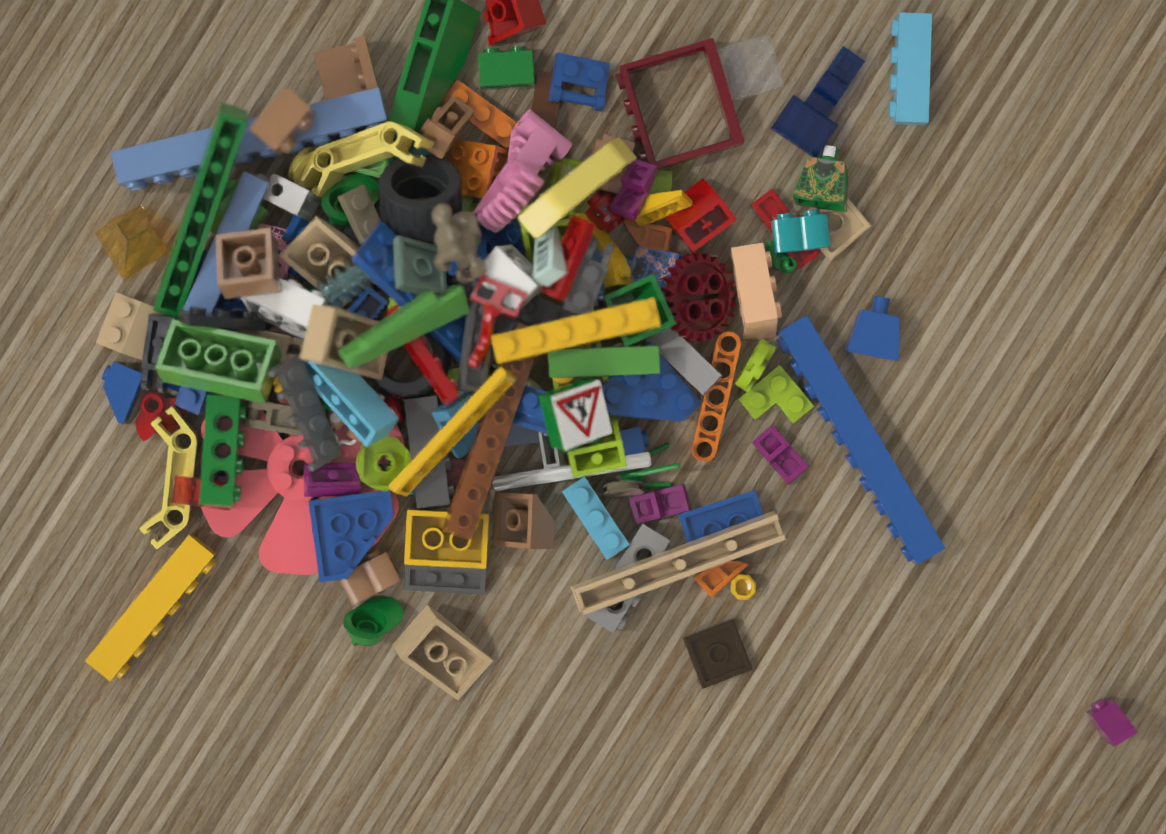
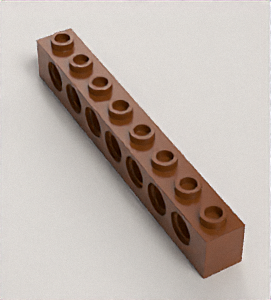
M517 323L514 326H512L511 331L527 328L529 326ZM535 357L499 365L498 369L502 367L511 371L517 379L479 421L442 528L443 532L466 540L473 538Z

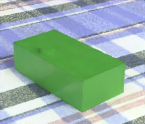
M172 319L155 369L162 382L266 404L275 376L269 377L267 371L280 364L282 353L277 342L274 340L212 327L188 326Z

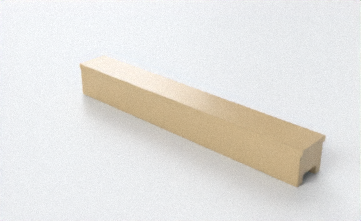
M774 511L570 586L579 612H582L583 615L589 614L784 541L786 538L782 533L778 515Z

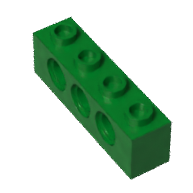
M207 395L199 504L202 507L235 509V503L241 500V486L237 485V475H242L243 458H239V447H244L245 431L240 430L241 420H246L247 404H242L241 398L225 395ZM224 418H230L233 421V426L228 431H221L218 427L219 422ZM222 445H228L231 448L230 455L225 459L217 457V450ZM221 472L228 473V483L224 486H217L215 484L216 475Z

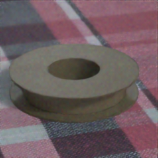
M638 481L611 482L603 486V489L607 490L603 493V496L615 499L639 496L644 493L640 489L643 483Z

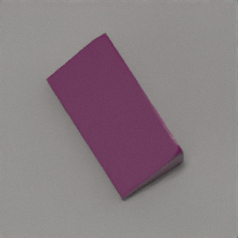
M310 463L304 464L305 497L359 494L361 480L356 469V463H326L314 471L308 470L307 465Z

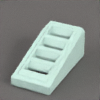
M555 226L535 240L534 282L547 287L567 274L559 231Z

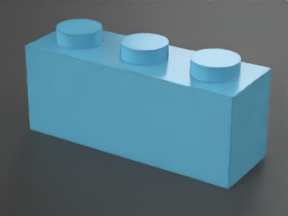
M581 477L562 490V493L606 559L629 546L628 541L585 477Z

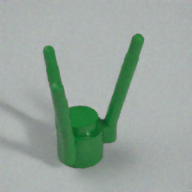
M665 443L648 452L651 456H654L669 448L670 444ZM675 463L644 470L637 468L619 472L621 481L639 482L644 480L643 476L678 469L680 464ZM641 482L643 483L641 488L672 487L671 482Z

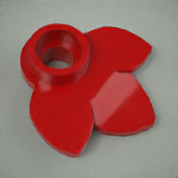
M156 391L148 392L142 396L140 400L141 413L136 418L135 424L137 433L143 441L148 440L155 432L159 435L151 425V422L158 416L162 420L160 423L171 434L179 429L173 415L166 413V410L175 404L176 398H165L164 395ZM153 399L159 403L156 410H152L149 407V402ZM176 406L183 416L187 415V410Z

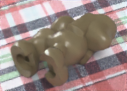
M438 204L432 212L433 223L438 227L435 233V243L438 249L434 261L437 270L447 271L451 269L450 263L455 261L457 264V280L462 283L472 282L484 275L487 268L485 262L478 258L476 254L478 244L481 242V233L476 215L470 211H461L452 216V209L449 205Z

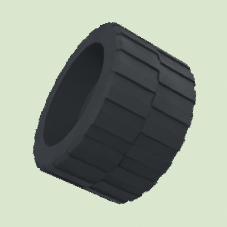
M423 155L426 157V160L422 167L409 164L403 159L395 160L385 167L379 177L381 221L397 236L418 241H434L438 227L433 223V209L438 204L443 203L450 206L452 216L462 211V185L459 171L450 162L433 155ZM414 196L434 197L432 199L419 201L407 199Z
M429 333L423 334L432 347L433 355H436L443 365L442 371L447 377L448 370L451 367V354ZM384 367L381 380L371 378L381 389L406 399L420 398L434 391L424 375L418 380L403 382L394 379Z

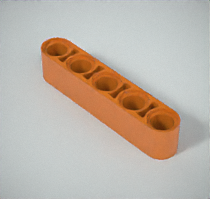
M733 332L720 334L715 341L710 364L715 368L718 363H725L729 367V374L725 378H720L702 397V404L691 445L693 457L701 462L712 460L718 448L741 348V340ZM725 336L732 337L735 341V347L730 352L724 351L721 347V340ZM713 389H718L723 394V400L720 404L714 405L709 401V393ZM708 415L714 416L717 420V426L712 431L705 430L702 425L703 419ZM701 442H707L711 447V452L706 457H700L696 452L697 445Z

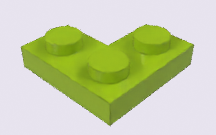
M778 365L757 382L749 392H745L738 398L739 402L754 420L775 403L792 423H795L814 407L781 365Z

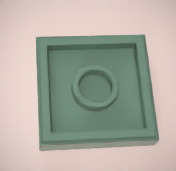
M399 235L393 239L395 285L397 290L417 295L424 291H430L436 297L447 289L446 271L437 270L434 263L438 251L437 245Z

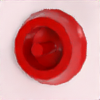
M388 392L383 402L399 418L397 422H405L401 401H404L406 398Z

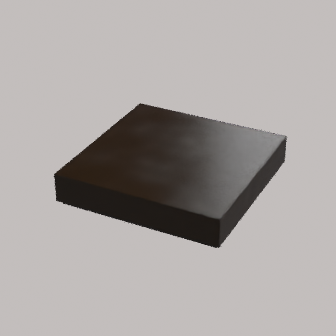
M733 618L683 637L702 689L753 670Z

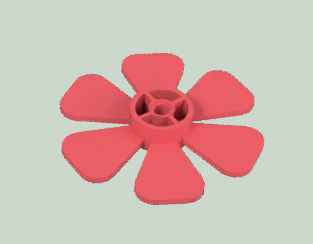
M285 398L279 399L281 405L290 406ZM242 399V404H247V400ZM247 407L246 418H248V411H249V408H248V407ZM260 410L258 420L266 421L264 410ZM230 418L222 419L219 422V430H230L233 426V421ZM204 419V421H203V423H202V426H201V435H202L203 440H204L205 419ZM241 420L240 431H245L244 447H239V455L268 461L267 469L244 470L242 475H237V485L241 486V500L235 503V509L201 506L209 526L214 533L221 537L229 538L236 536L279 493L285 498L261 543L259 559L262 565L272 572L298 575L315 574L318 572L308 502L314 497L304 496V475H298L294 470L295 463L298 460H303L306 463L313 462L308 447L300 449L298 443L304 440V438L300 435L289 434L290 437L283 440L276 431L243 426L244 420ZM396 423L391 433L387 436L397 438L405 446L403 435ZM344 424L341 431L337 429L333 431L338 436V442L340 440H353L346 435L349 431L346 424ZM357 441L353 445L341 444L339 447L342 455L328 463H356L357 454L362 444ZM222 445L218 448V450L231 453V448L228 445ZM385 455L382 456L381 460H378V464L390 463L389 460H386ZM201 479L196 486L198 502L200 500ZM215 481V484L217 486H224L227 484L225 482ZM361 481L359 494L382 491L373 489ZM392 490L394 517L371 547L381 539L399 511V500ZM325 496V497H319V499L339 497V496Z

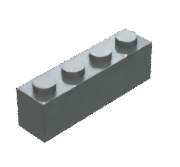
M437 396L404 400L411 461L440 431L431 414L432 411L444 404L443 402H438ZM450 455L445 456L415 487L418 509L451 505L450 499H453L455 492L453 482L448 483L447 472H452Z

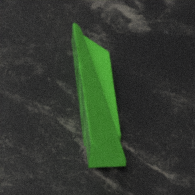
M452 285L436 297L433 292L424 291L341 348L338 352L347 366L353 369L467 314L469 306L465 292L461 285Z

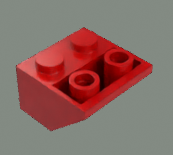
M703 178L684 192L692 200V206L665 217L691 254L737 220L721 197Z

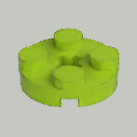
M761 339L751 353V357L740 371L735 385L749 392L756 379L758 380L766 367L765 363L771 358L776 346Z
M386 436L369 447L362 444L356 458V469L359 478L373 489L391 490L389 485L411 462V454L400 440L391 436ZM383 455H385L386 460L390 461V466H386L385 471H382L381 466H378V460H381Z

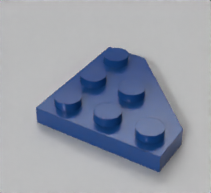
M648 342V343H646L644 346H654V345L652 344V342ZM660 352V374L610 376L601 385L608 416L682 422L702 403Z
M391 490L308 501L319 581L347 579L394 517Z

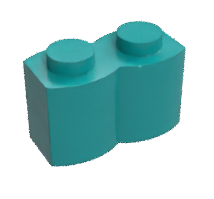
M809 210L803 212V217L793 218V213L776 215L777 220L771 221L774 253L780 254L830 247L827 214H820V210Z

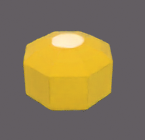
M738 574L730 581V592L738 600H749L756 593V582L749 574Z

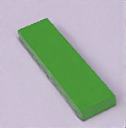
M659 346L565 349L549 352L550 378L660 374Z

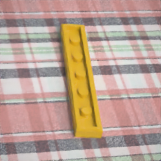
M500 367L392 481L389 488L396 494L408 496L510 388L517 377L511 371Z

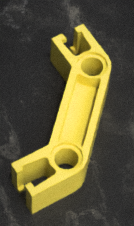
M386 122L315 149L297 184L304 188L312 189V193L322 197L327 190L341 180L343 174L393 156H398L409 164L422 167L426 157L423 155L417 157L408 151L412 141H416L414 146L418 149L421 147L432 149L435 142L409 127ZM396 132H397V133H398V138H397L396 142L394 143L393 138H394V135H395ZM331 156V163L328 166L327 162L329 157Z
M620 137L610 141L549 189L518 219L536 239L543 236L565 215L601 186L618 176L623 171L622 169L626 165L631 164L637 157Z
M174 404L166 410V413L168 415L172 414L180 425V428L173 434L160 423L162 420L159 416L151 422V425L169 446L162 509L139 528L143 534H148L151 531L149 527L160 520L169 528L160 539L157 537L150 541L156 550L187 525L191 511L198 435ZM181 433L189 435L191 445L188 447L179 446L176 441L177 436ZM171 510H179L183 515V520L179 523H174L169 519L168 513Z

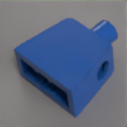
M874 296L871 311L859 310L844 352L898 361L899 316L887 314L889 298Z

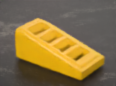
M682 190L650 194L635 221L640 226L648 225L691 207L692 200Z

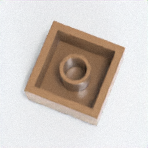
M285 86L249 129L281 156L283 152L288 154L298 142L295 138L301 131L306 133L316 121L313 117L316 113Z
M271 228L216 235L217 282L225 299L280 292L278 242Z

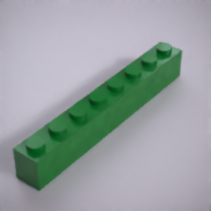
M220 103L154 299L153 311L178 318L179 310L184 308L247 124V110Z

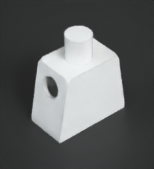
M275 173L270 178L263 174L257 176L270 182L263 199L293 215L295 214L309 222L311 221L322 198Z

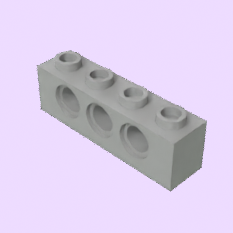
M641 523L630 540L629 546L625 548L612 571L637 562L636 554L640 549L646 548L650 550L652 556L671 549L668 546L670 540L644 523ZM643 593L623 600L622 606L618 609H612L607 606L585 616L614 633L616 628L622 629L629 617L625 613L630 605L633 607L637 605Z

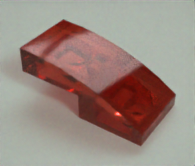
M176 475L172 503L201 506L199 504L201 478ZM215 481V484L217 486H224L227 484L226 482ZM208 507V508H215V509H221V510H230V508Z

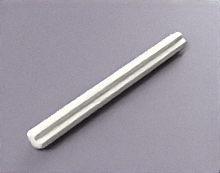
M649 452L626 455L627 467L576 478L649 467L652 465L651 455ZM568 464L494 476L492 486L495 491L574 478L571 466Z

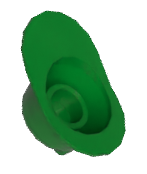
M360 173L350 174L342 178L323 194L321 205L328 215L332 226L335 224L350 226L338 196L364 184L373 205L376 204L379 200V185L372 177Z
M377 596L368 599L355 609L345 614L343 624L351 637L352 645H377L387 632L401 622L403 608L398 601L391 597Z

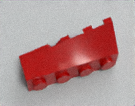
M486 0L487 11L484 12L485 23L489 22L491 36H487L489 46L530 33L547 24L539 0Z

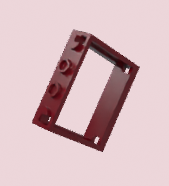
M714 38L619 66L620 73L615 75L619 89H625L628 98L623 100L627 115H633L635 125L631 126L635 141H641L643 151L639 152L641 161L655 165L660 170L740 146L745 142ZM704 52L730 139L656 161L630 74Z

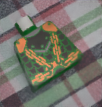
M823 146L821 158H807L793 193L796 205L847 212L848 169L845 162L837 161L839 153L837 147Z

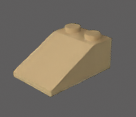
M317 216L279 255L340 309L371 279L351 260L360 245Z
M115 292L96 343L142 360L149 314L173 316L153 311L154 306Z
M320 305L312 306L300 359L381 380L388 352L350 369L338 351L379 322L338 308Z
M428 604L392 644L401 660L456 700H459L493 662V659Z

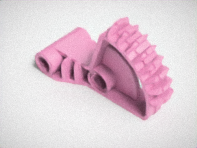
M531 109L524 113L511 131L508 160L473 212L482 226L494 233L504 228L506 224H509L523 210L525 205L529 203L531 198L535 196L539 188L542 187L541 185L544 183V180L537 176V174L553 166L555 162H559L572 146L571 141Z

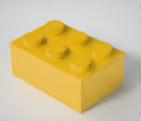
M410 508L407 510L404 565L487 568L490 513L481 512L473 538L466 540L442 531L448 514L447 510Z

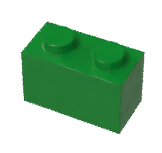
M526 46L511 47V52H500L499 48L483 49V53L478 54L480 89L534 86L532 50H527Z

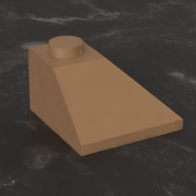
M495 492L494 546L523 549H554L555 521L536 494Z

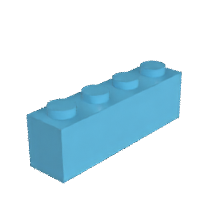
M899 13L896 16V20L891 22V36H895V47H891L890 63H894V74H890L889 90H894L893 101H889L888 116L893 117V124L926 125L929 123L932 14Z
M303 360L316 392L366 447L391 433L399 418L360 375Z

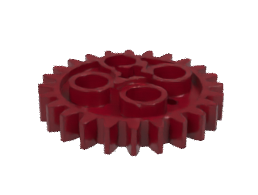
M692 253L691 255H683V259H676V267L668 268L671 276L663 277L668 283L667 287H660L666 293L664 298L676 322V325L672 326L671 330L679 331V337H687V340L706 341V339H714L715 334H722L721 326H729L726 318L734 317L730 307L737 306L735 302L731 301L732 297L737 295L736 292L731 291V287L736 283L729 282L728 280L732 272H724L726 264L718 263L719 257H711L710 253ZM714 293L717 295L716 298L681 300V296Z

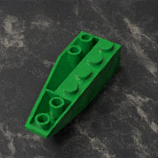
M425 0L388 122L409 127L422 134L420 131L428 119L431 120L432 115L465 65L481 15L480 11L461 0ZM396 132V134L394 135V138H393L394 143L396 142V140H397V138H398V133H397V132ZM415 140L412 141V145L408 149L409 152L413 149Z

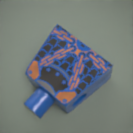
M641 247L637 248L634 258L624 255L631 270L630 278L632 283L654 274L659 287H667L668 283L663 277L671 276L668 268L676 267V259H683L681 255ZM661 290L663 296L665 297L666 293Z

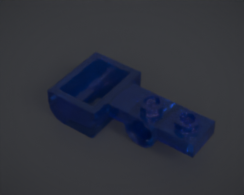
M842 46L806 101L804 102L793 94L770 129L810 157L816 158L838 127V124L829 119L828 115L840 100L865 60Z

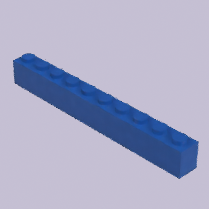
M805 315L778 331L779 338L776 339L777 344L783 353L788 351L793 359L790 365L797 376L802 375L807 383L803 386L811 400L816 398L821 407L817 410L825 423L829 421L834 428L831 434L838 446L843 444L848 454L845 455V458L851 468H857L862 475L859 478L862 487L867 493L871 491L876 500L872 503L879 515L885 514L890 522L886 526L894 539L899 538L903 544L900 550L908 562L913 561L914 564L919 565L946 549L808 316Z

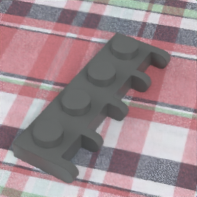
M295 355L269 369L267 372L269 377L277 375L283 390L278 392L277 396L279 399L287 397L294 414L288 417L287 420L289 424L298 423L304 440L298 443L300 449L308 447L313 462L308 464L307 467L309 471H314L342 455V452L305 363L300 359L301 355Z

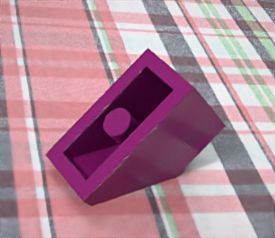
M1101 698L1091 704L1092 709L1086 712L1101 738L1114 747L1138 733L1117 703L1110 698L1107 700Z

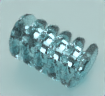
M347 262L343 263L346 271L344 273L336 268V279L327 274V285L317 281L320 292L332 306L343 307L344 300L347 302L353 300L352 293L359 296L362 293L361 287L367 290L371 287L370 281L375 283L355 263L353 267Z

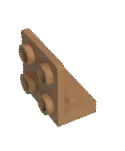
M365 36L354 38L355 43L315 53L326 100L379 88Z

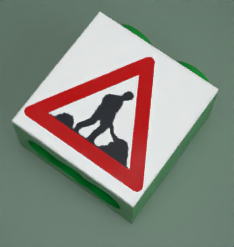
M584 378L538 395L552 448L562 449L563 452L577 450L579 448L578 445L601 441L602 436L613 433L600 380Z

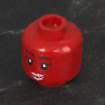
M598 192L586 202L589 207L585 211V215L591 222L597 224L596 227L600 231H607L608 233L625 220L623 216L613 214L609 206L615 198L612 193H606L602 196Z

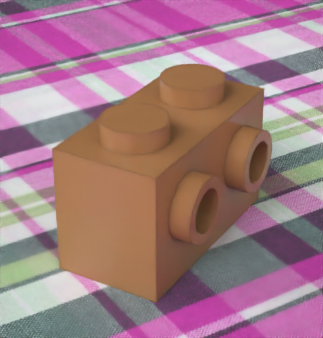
M454 96L443 107L439 106L432 115L431 120L428 119L420 131L424 137L435 142L432 149H425L442 159L463 134L475 110Z

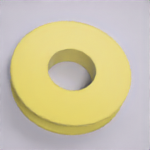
M313 147L303 149L294 158L288 172V178L291 182L298 183L304 167L315 150Z

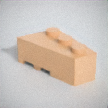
M763 243L732 247L731 263L740 305L739 313L742 316L744 326V342L776 337L778 318L782 317L780 302H775L773 293L777 292L775 277H770L768 268L772 267L770 251L765 252Z

